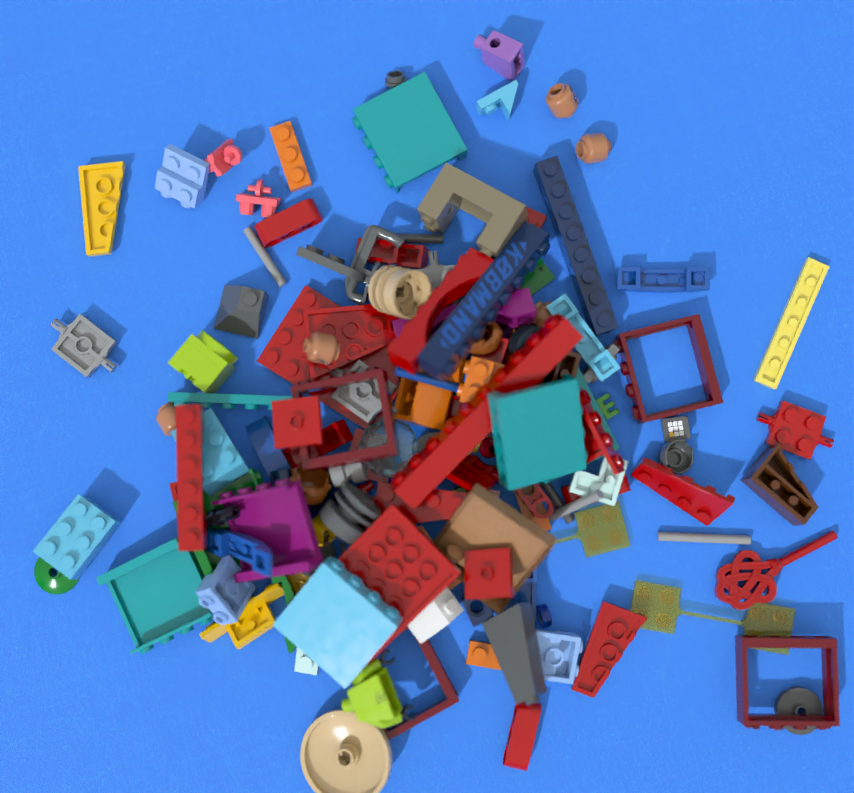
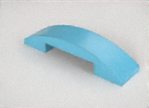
M566 293L546 306L551 315L558 313L565 317L583 336L574 348L579 354H582L581 358L601 382L620 369V366L609 351L603 347L580 316L579 311Z

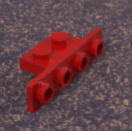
M580 387L579 401L583 409L581 419L585 430L584 447L588 455L586 461L588 463L604 455L614 475L625 471L623 467L625 465L624 460L619 453L615 452L612 446L613 439L611 435L604 431L601 425L602 418L600 414L594 411L590 404L591 397L589 393Z

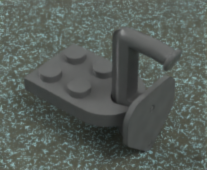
M377 225L368 226L350 267L343 264L344 259L332 254H328L325 257L323 256V250L308 244L306 248L299 246L296 255L345 275L346 295L351 301L359 305H365L369 299L368 288L370 279L375 271L383 266L382 263L377 261L372 271L365 269L377 238L379 237L394 244L396 249H399L405 243L406 238H402L398 234ZM358 282L366 284L363 295L355 292Z

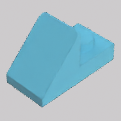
M517 80L478 100L476 110L479 116L484 114L490 115L497 111L498 106H500L505 117L509 120L518 87Z

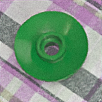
M41 557L38 558L34 568V576L39 587L45 592L63 594L76 586L80 577L78 579H69L60 571H58L56 576H53L51 570L54 567Z

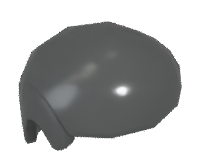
M685 439L670 440L662 446L659 452L660 463L672 469L673 474H683L693 464V448L686 443Z

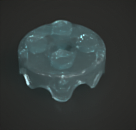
M383 418L365 429L362 440L359 442V450L388 444ZM395 420L400 455L365 461V466L371 472L381 477L392 478L396 472L403 470L408 465L410 458L414 454L418 453L416 435L406 423Z

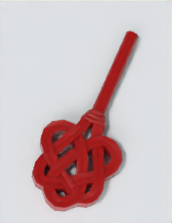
M830 531L779 559H768L764 562L752 550L740 551L734 555L731 563L722 565L717 569L715 574L717 581L714 588L715 597L721 602L730 604L733 609L737 610L750 608L755 603L765 604L771 602L777 594V586L772 578L780 573L782 567L838 538L837 534L834 531ZM748 558L751 562H742V560ZM770 568L764 574H761L762 570ZM739 570H751V573H739ZM738 581H746L741 587H738ZM756 582H758L753 591L749 592L754 587ZM767 587V593L764 596H761L765 588Z

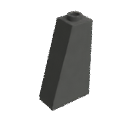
M530 602L518 603L483 622L482 625L516 705L526 702V705L529 706L540 701L539 696L547 691L532 606Z

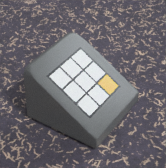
M688 416L661 419L664 442L674 439L691 438Z

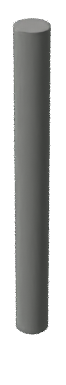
M657 532V541L748 545L751 543L750 535Z

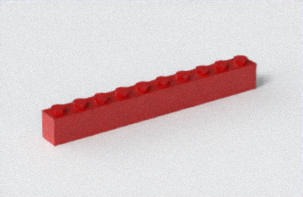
M558 313L550 316L544 322V326L527 339V344L521 350L514 352L510 357V361L504 367L496 370L493 378L477 390L476 396L470 402L464 403L460 407L459 413L453 419L446 421L442 430L426 442L425 448L420 453L414 454L403 470H399L394 474L392 481L389 483L393 491L415 509L492 431L487 393L497 391L504 395L535 387L583 336L565 317Z

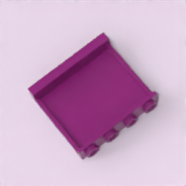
M286 478L276 481L274 486H271L270 482L256 486L257 489L252 490V486L239 489L237 494H234V491L231 490L221 493L220 499L212 502V505L222 503L223 507L234 503L236 507H239L240 517L228 521L230 531L252 536L265 543L271 549V577L308 572L323 563L300 480L290 482V479ZM240 559L239 562L242 570L233 574L235 583L271 578L253 571L252 564Z

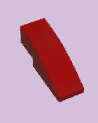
M358 238L356 252L358 250L362 238ZM377 239L367 263L375 265L378 261L383 266L394 265L413 270L423 269L428 265V252L430 250L424 245L403 244L399 249H396L394 244L386 240Z
M344 419L322 429L324 444L310 445L312 459L322 457L354 440ZM300 447L283 450L292 468H297V466L302 464Z

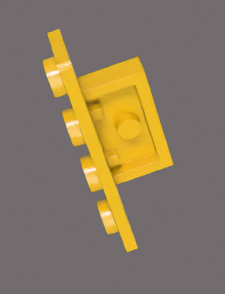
M280 583L267 586L262 593L249 599L237 622L226 625L218 624L217 622L211 623L200 633L201 639L211 643L228 632L235 648L240 650L274 627L273 624L276 618L269 604L284 595L283 586Z

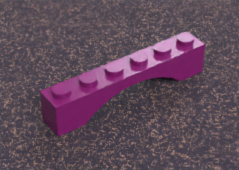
M529 287L515 289L509 303L506 306L503 305L498 311V316L495 319L496 323L512 328L536 323V309ZM449 305L438 316L429 335L438 331L458 305ZM400 317L392 321L396 338L401 334L406 322L411 320Z

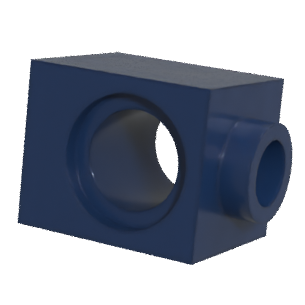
M465 596L461 598L473 627L494 617L491 608L483 603L481 610L474 611L470 608V604L474 600H466Z

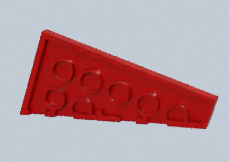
M372 304L303 310L305 339L310 338L314 332L334 335L337 342L340 343L338 358L329 365L308 360L310 380L388 346L396 338L392 321L400 317L379 312Z

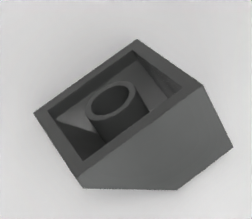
M224 285L214 329L259 339L269 295L263 290L250 287Z

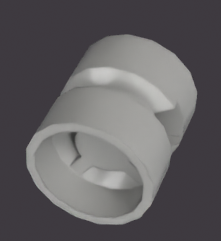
M365 462L328 468L336 489L341 488V485L346 481L350 482L352 480L356 484L368 480Z

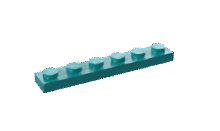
M168 392V402L174 403V407L175 405L198 403V405H204V408H212V404H221L223 409H235V405H245L244 409L258 410L259 406H268V410H272L271 401L292 399V396Z

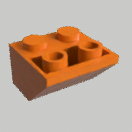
M401 377L394 405L398 412L397 414L393 412L395 414L394 419L404 424L442 430L447 420L453 391Z

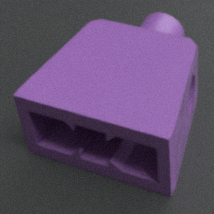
M492 31L488 38L481 34L476 37L473 46L481 51L483 63L510 82H513L525 66L523 44L497 31Z

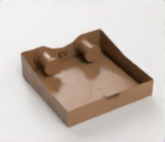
M476 483L432 543L461 571V574L456 579L464 584V551L511 548L513 591L515 595L526 579L553 549L556 537ZM512 597L478 600L500 614Z

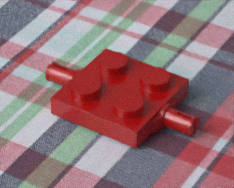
M780 401L777 411L773 416L759 412L757 415L760 417H757L756 421L769 425L765 444L773 445L779 443L784 451L811 460L814 449L818 444L828 448L833 446L830 443H834V439L822 435L826 416L786 401Z

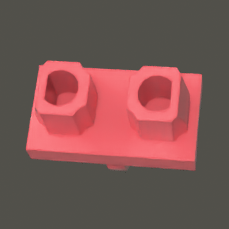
M232 138L224 141L208 154L207 158L203 159L210 163L209 173L215 172L217 177L222 176L234 165L241 162L242 152L237 146L233 145Z
M261 179L257 180L256 185H248V191L255 192V195L246 193L236 194V201L240 202V214L254 215L255 204H261V217L266 218L276 214L277 206L281 205V198L263 196V193L271 194L272 189L271 187H264V180Z

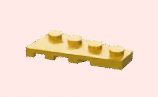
M123 161L78 166L86 255L89 257L112 254L126 165Z

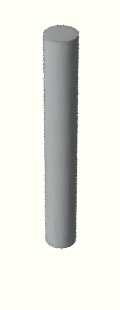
M247 227L244 229V234L279 288L286 285V280L252 228Z
M598 489L554 510L548 519L550 521L557 520L602 499L604 494Z

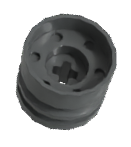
M346 481L341 485L342 491L337 490L335 492L338 502L328 500L318 511V515L335 535L352 545L365 532L362 524L370 527L374 523L373 519L377 520L382 515V512L365 491Z

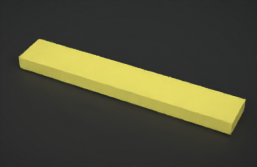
M810 257L806 258L753 381L773 390L777 389L830 266Z

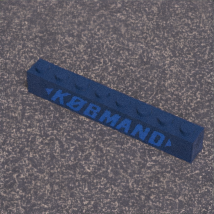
M558 156L535 163L533 173L587 325L596 337L612 332L618 328V324Z
M526 221L522 224L418 354L417 359L421 370L444 382L448 375L451 376L455 372L458 362L462 357H467L472 344L476 340L481 339L486 326L495 321L500 308L509 303L515 289H519L522 286L525 276L529 272L534 271L539 258L545 256L549 251L548 232Z

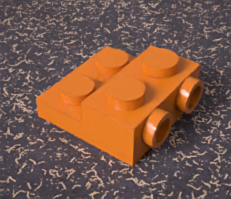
M472 356L471 360L467 359L463 369V373L467 374L465 383L460 382L457 390V396H460L459 402H470L476 396L477 390L493 378L496 370L505 365Z

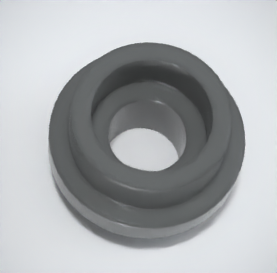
M398 70L388 72L385 78V85L392 89L406 82L405 73Z

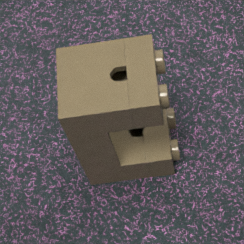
M445 163L417 208L421 217L420 220L424 223V228L434 234L437 231L443 235L459 209L487 223L476 243L479 252L492 259L498 256L525 221H529L525 204L448 163Z

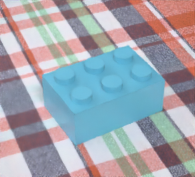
M212 408L204 412L203 489L209 496L249 473V468ZM174 429L170 433L176 441V429Z
M78 494L33 552L69 579H78L117 530L121 522L86 496Z

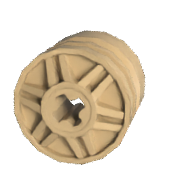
M394 265L382 266L375 271L370 279L368 288L369 300L377 311L409 320L414 318L419 306L425 304L432 293L429 279L423 272Z

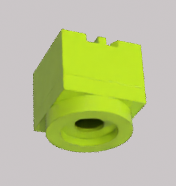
M202 329L197 336L191 334L169 360L168 364L178 372L183 373L184 377L191 380L204 393H216L236 369L234 364L239 358Z

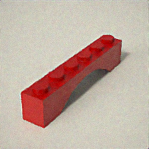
M470 248L466 254H462L454 269L446 273L444 281L440 286L433 289L427 302L419 306L414 318L406 322L401 334L390 342L388 346L390 362L414 375L419 369L417 356L428 343L429 334L438 316L451 303L465 296L494 259L473 248Z
M175 405L179 551L204 550L207 548V521L203 491L204 405Z

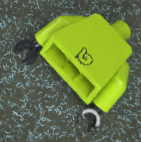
M390 649L383 650L379 659L375 658L363 667L352 680V686L347 690L349 697L343 699L341 703L345 713L355 711L359 722H368L370 725L380 728H387L400 723L403 718L409 721L416 718V713L406 714L407 710L414 708V705L406 703L403 707L401 706L386 667L382 668L384 663L389 665L395 660V657L389 661L384 660V654L389 652Z

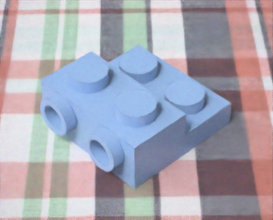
M169 144L165 147L162 167L157 170L155 189L160 191L163 197L174 198L180 201L183 207L195 209L204 200L210 163Z
M230 555L221 558L214 572L204 577L195 592L200 597L199 603L203 607L209 608L214 614V621L223 625L235 623L239 620L256 588L251 581L235 583L233 574L240 571L241 568Z
M536 629L544 679L573 684L574 677H577L579 672L578 654H581L583 649L581 637L577 633L558 630L552 632Z

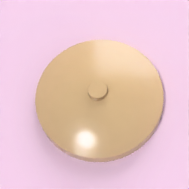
M342 708L323 714L309 726L302 740L300 760L304 776L315 793H379L386 785L391 773L392 750L388 737L382 728L370 725L368 722L361 723L358 721L355 711L345 713Z

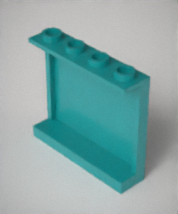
M425 72L353 109L354 118H352V121L357 131L362 130L365 136L362 139L366 148L373 150L375 154L373 160L377 168L383 169L386 174L383 177L389 189L393 188L396 194L399 192L400 187L437 169L445 163L456 158L461 160L467 157L468 150Z
M563 374L562 380L504 395L497 391L487 393L499 483L507 490L511 491L587 469L586 460L588 455L584 447L585 430L581 419L583 409L579 401L580 384L576 378Z
M178 537L96 577L99 586L107 583L136 647L130 651L131 654L138 651L144 654L154 649L153 644L158 641L163 645L173 640V634L177 632L184 635L194 629V624L200 622L202 626L214 620L212 611L199 603L200 597L195 593L204 579L201 568L193 551H179Z

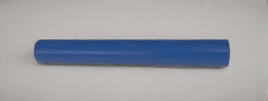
M396 366L394 375L456 393L459 387V383L448 380L442 382L431 375L416 372L413 375L399 366Z

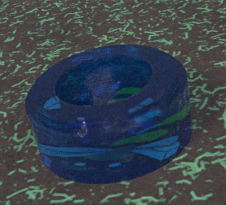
M536 605V614L542 628L550 627L552 619L547 605Z

